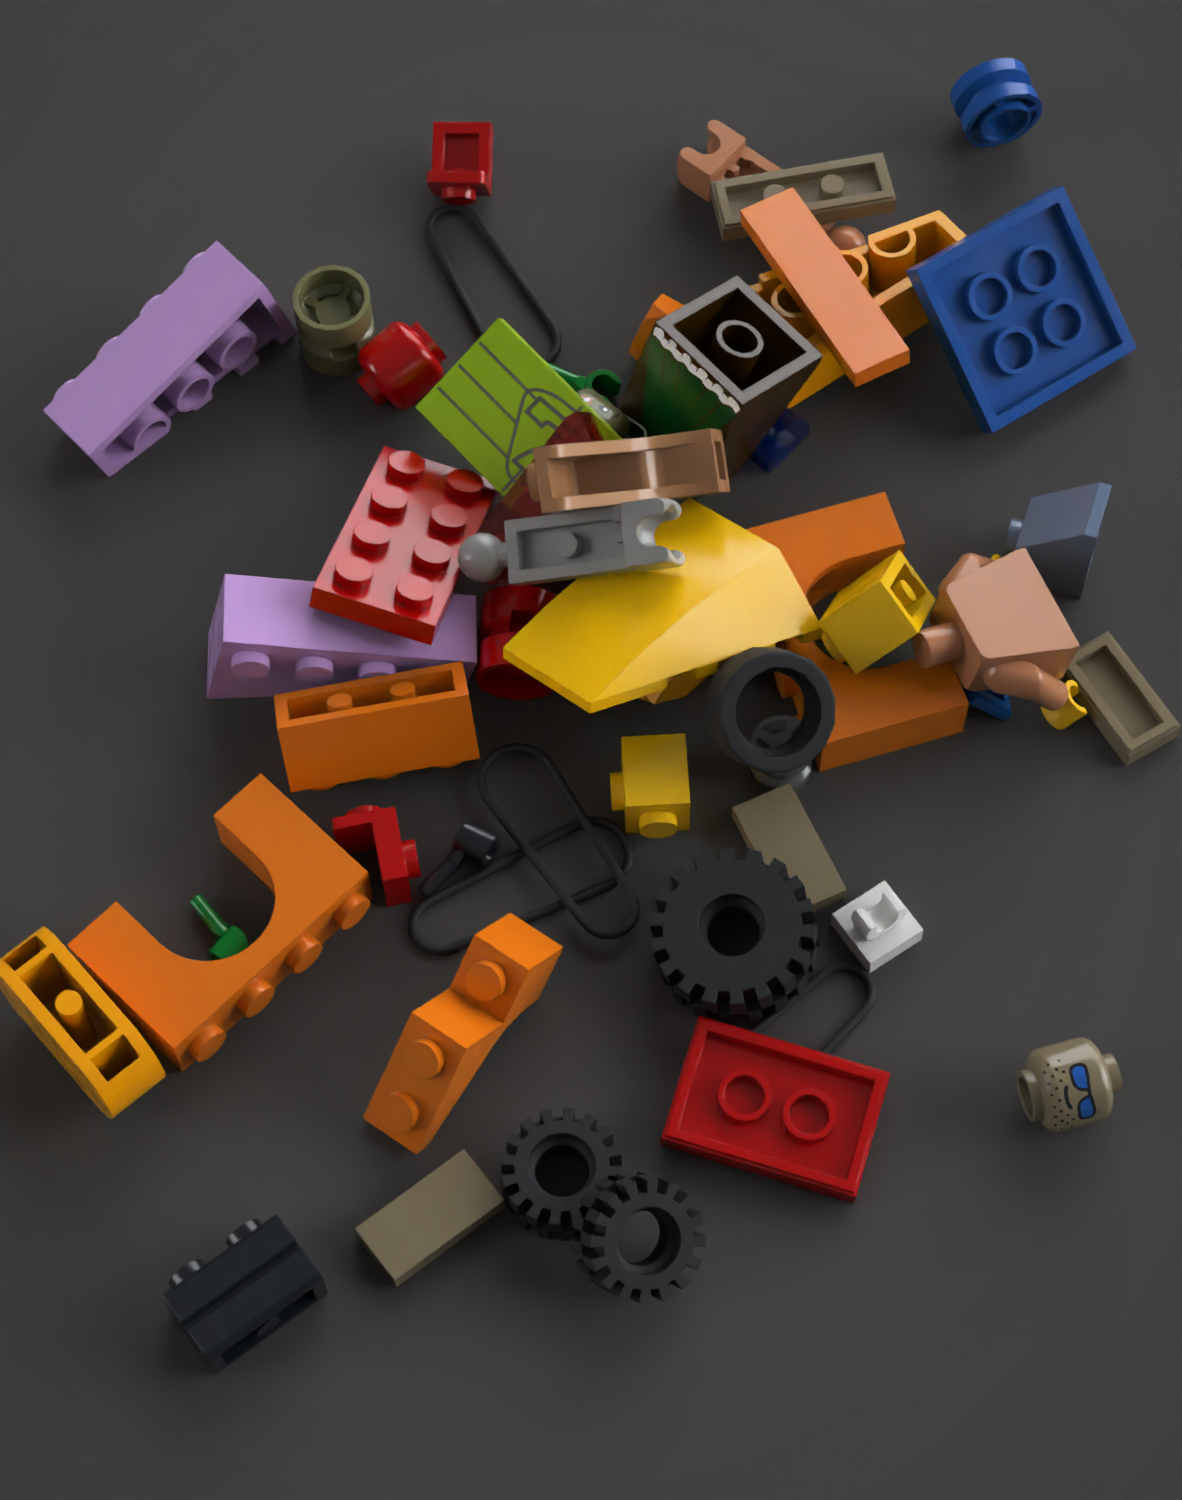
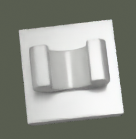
M885 880L834 912L831 918L833 928L868 973L876 970L922 940L923 928Z

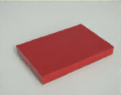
M698 1016L661 1136L660 1145L854 1203L891 1073Z

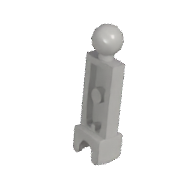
M650 498L622 502L620 505L506 520L504 521L506 542H501L490 533L474 534L466 538L459 547L457 560L461 571L469 579L482 583L498 578L504 569L508 567L509 584L515 586L637 570L645 572L676 568L684 564V553L678 550L670 551L666 547L657 546L654 536L657 527L661 523L679 518L682 510L680 505L672 499Z

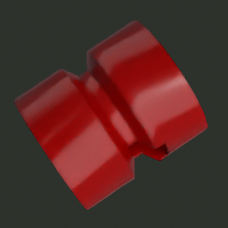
M506 585L494 588L484 595L481 601L479 627L480 637L483 640L478 646L476 683L484 692L508 700L525 701L543 698L552 694L554 690L503 658V647L556 597L555 594L543 588L530 585Z

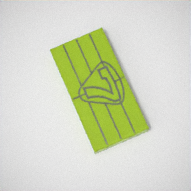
M498 318L415 407L524 518L551 514L542 513L540 502H533L530 496L527 482V466L534 463L533 448L623 439L502 318Z

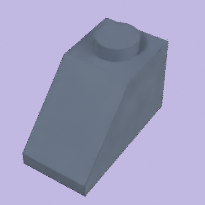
M1098 482L1031 497L1025 519L1012 518L1003 554H1009L1025 547L1049 591L1081 599L1112 485Z

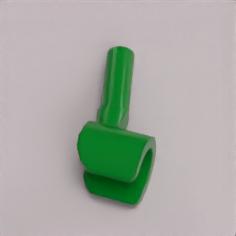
M548 363L576 392L583 388H590L594 391H606L609 395L613 396L619 394L621 381L610 370L598 369L586 378Z
M202 894L196 895L191 899V907L212 932L213 936L218 939L207 951V955L212 961L233 956L249 947L243 931L233 925L230 927L224 922Z

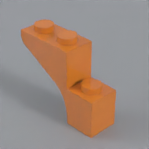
M508 913L474 934L450 987L411 1012L364 1113L363 1119L414 1154L422 1151L431 1142L502 1033L527 1007L539 999L564 947L512 913Z

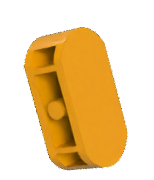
M42 926L0 958V990L52 1055L108 1118L113 1119L166 1077L160 1061L139 1031L48 928Z

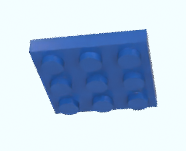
M1064 186L1053 187L906 270L982 433L998 431L1137 349Z

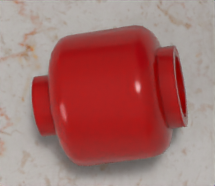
M394 321L358 351L357 360L364 373L356 381L378 407L389 401L399 410H408L423 399L444 377V369L441 363L447 357L417 321L410 327L404 322Z

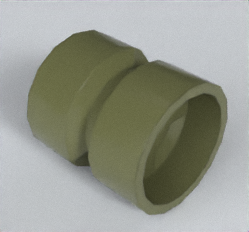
M328 265L320 266L307 272L296 283L292 294L302 357L307 365L318 373L333 377L350 375L361 370L362 368L357 360V353L361 347L375 336L369 286L360 274L348 267Z

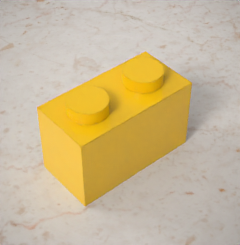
M898 550L838 591L818 622L823 629L821 639L828 652L839 663L846 661L854 673L857 674L918 634L936 599L902 552Z

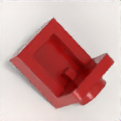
M433 122L432 171H427V185L434 196H441L442 202L453 205H469L476 203V196H492L494 127L491 122Z
M373 805L359 806L349 810L344 816L333 818L331 821L335 842L348 854L376 849L387 907L411 903L409 879L421 877L415 840H401L395 806L382 809Z

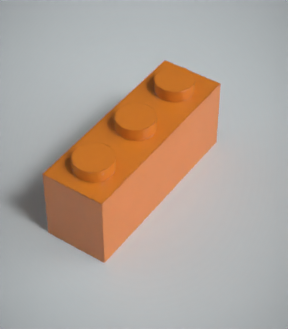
M463 661L274 695L277 732L291 792L308 789L322 791L341 783L369 778L388 779L402 772L430 767L449 768L463 761L480 758Z

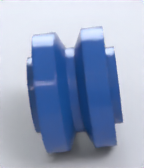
M1013 58L992 59L971 68L956 81L950 92V102L956 115L961 119V127L967 140L978 147H994L1021 137L1037 123L1042 114V103L1036 90L1031 86V79L1024 64Z

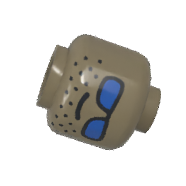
M1073 1038L1030 1051L1025 1062V1069L1018 1070L1017 1087L1028 1119L1031 1122L1040 1121L1051 1132L1062 1133L1106 1120L1113 1109V1094L1122 1091V1078L1118 1064L1111 1053L1102 1055L1097 1046L1088 1038Z

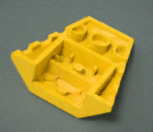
M689 498L679 504L682 510L680 517L661 523L657 527L654 536L657 546L666 547L670 551L678 550L684 553L685 562L682 566L645 572L637 570L577 578L551 600L503 647V658L591 714L667 689V678L684 672L695 679L714 674L718 671L719 661L728 659L752 647H776L777 642L796 637L802 644L821 639L823 629L818 624V618L778 547Z

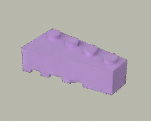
M216 240L205 252L195 255L186 264L183 274L162 294L152 297L143 306L140 316L119 336L108 340L100 348L96 359L75 379L65 382L55 393L53 401L43 411L110 478L170 431V417L178 411L188 412L194 410L196 412L213 398L211 391L217 381L232 370L240 376L244 375L259 363V358L255 354L256 351L273 338L283 345L298 332L266 286Z
M224 574L208 632L207 699L274 697L275 694L459 661H463L468 684L477 664L476 596L453 595L432 645H428L309 607L312 588L315 584L314 581Z

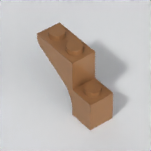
M713 428L633 439L533 448L534 463L527 466V482L530 496L533 502H540L542 513L559 514L620 505L622 502L650 498L681 500L730 492L722 430Z

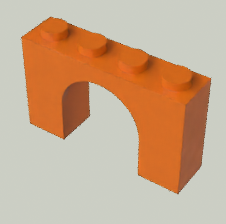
M885 492L746 529L780 549L811 608L820 600L839 591L896 551L900 550L904 555L905 541ZM796 637L776 643L777 648L791 651L812 660L827 676L835 696V725L826 746L814 758L819 772L961 733L964 730L969 702L950 661L924 668L914 658L880 668H865L855 674L850 666L830 658L813 641L802 644ZM774 672L775 681L782 698L792 697L798 715L793 717L801 721L804 715V696L800 686L790 676Z
M261 773L213 815L221 843L257 875L275 896L274 910L270 922L253 944L243 951L224 959L213 961L187 959L166 949L117 901L67 944L70 953L128 1020L181 1072L187 1069L195 1060L203 1062L214 1055L224 1043L227 1035L226 1032L244 1015L250 1018L262 1011L273 998L275 987L291 972L298 974L309 968L319 957L323 949L322 944L338 929L347 930L357 924L368 911L370 900L373 898L368 871Z

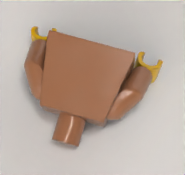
M1024 547L1003 557H1000L998 554L993 555L991 558L974 553L963 554L939 584V597L929 616L931 627L921 629L918 634L912 637L913 652L917 661L924 668L950 661L964 688L972 692L992 690L994 693L1033 701L1041 706L1044 717L1054 728L1064 730L1087 714L1085 707L1079 706L1072 699L1079 692L1077 683L1073 680H1068L1065 683L1059 680L1064 676L1080 644L1029 553Z

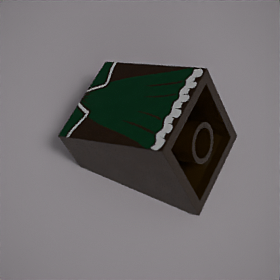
M737 275L655 322L618 409L629 420L628 435L632 439L708 428L722 430L728 477L731 479L737 475L819 365L823 355Z

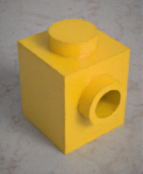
M685 733L621 737L622 772L610 773L612 811L624 810L626 833H640L648 838H665L674 835L677 831L690 830L691 803Z

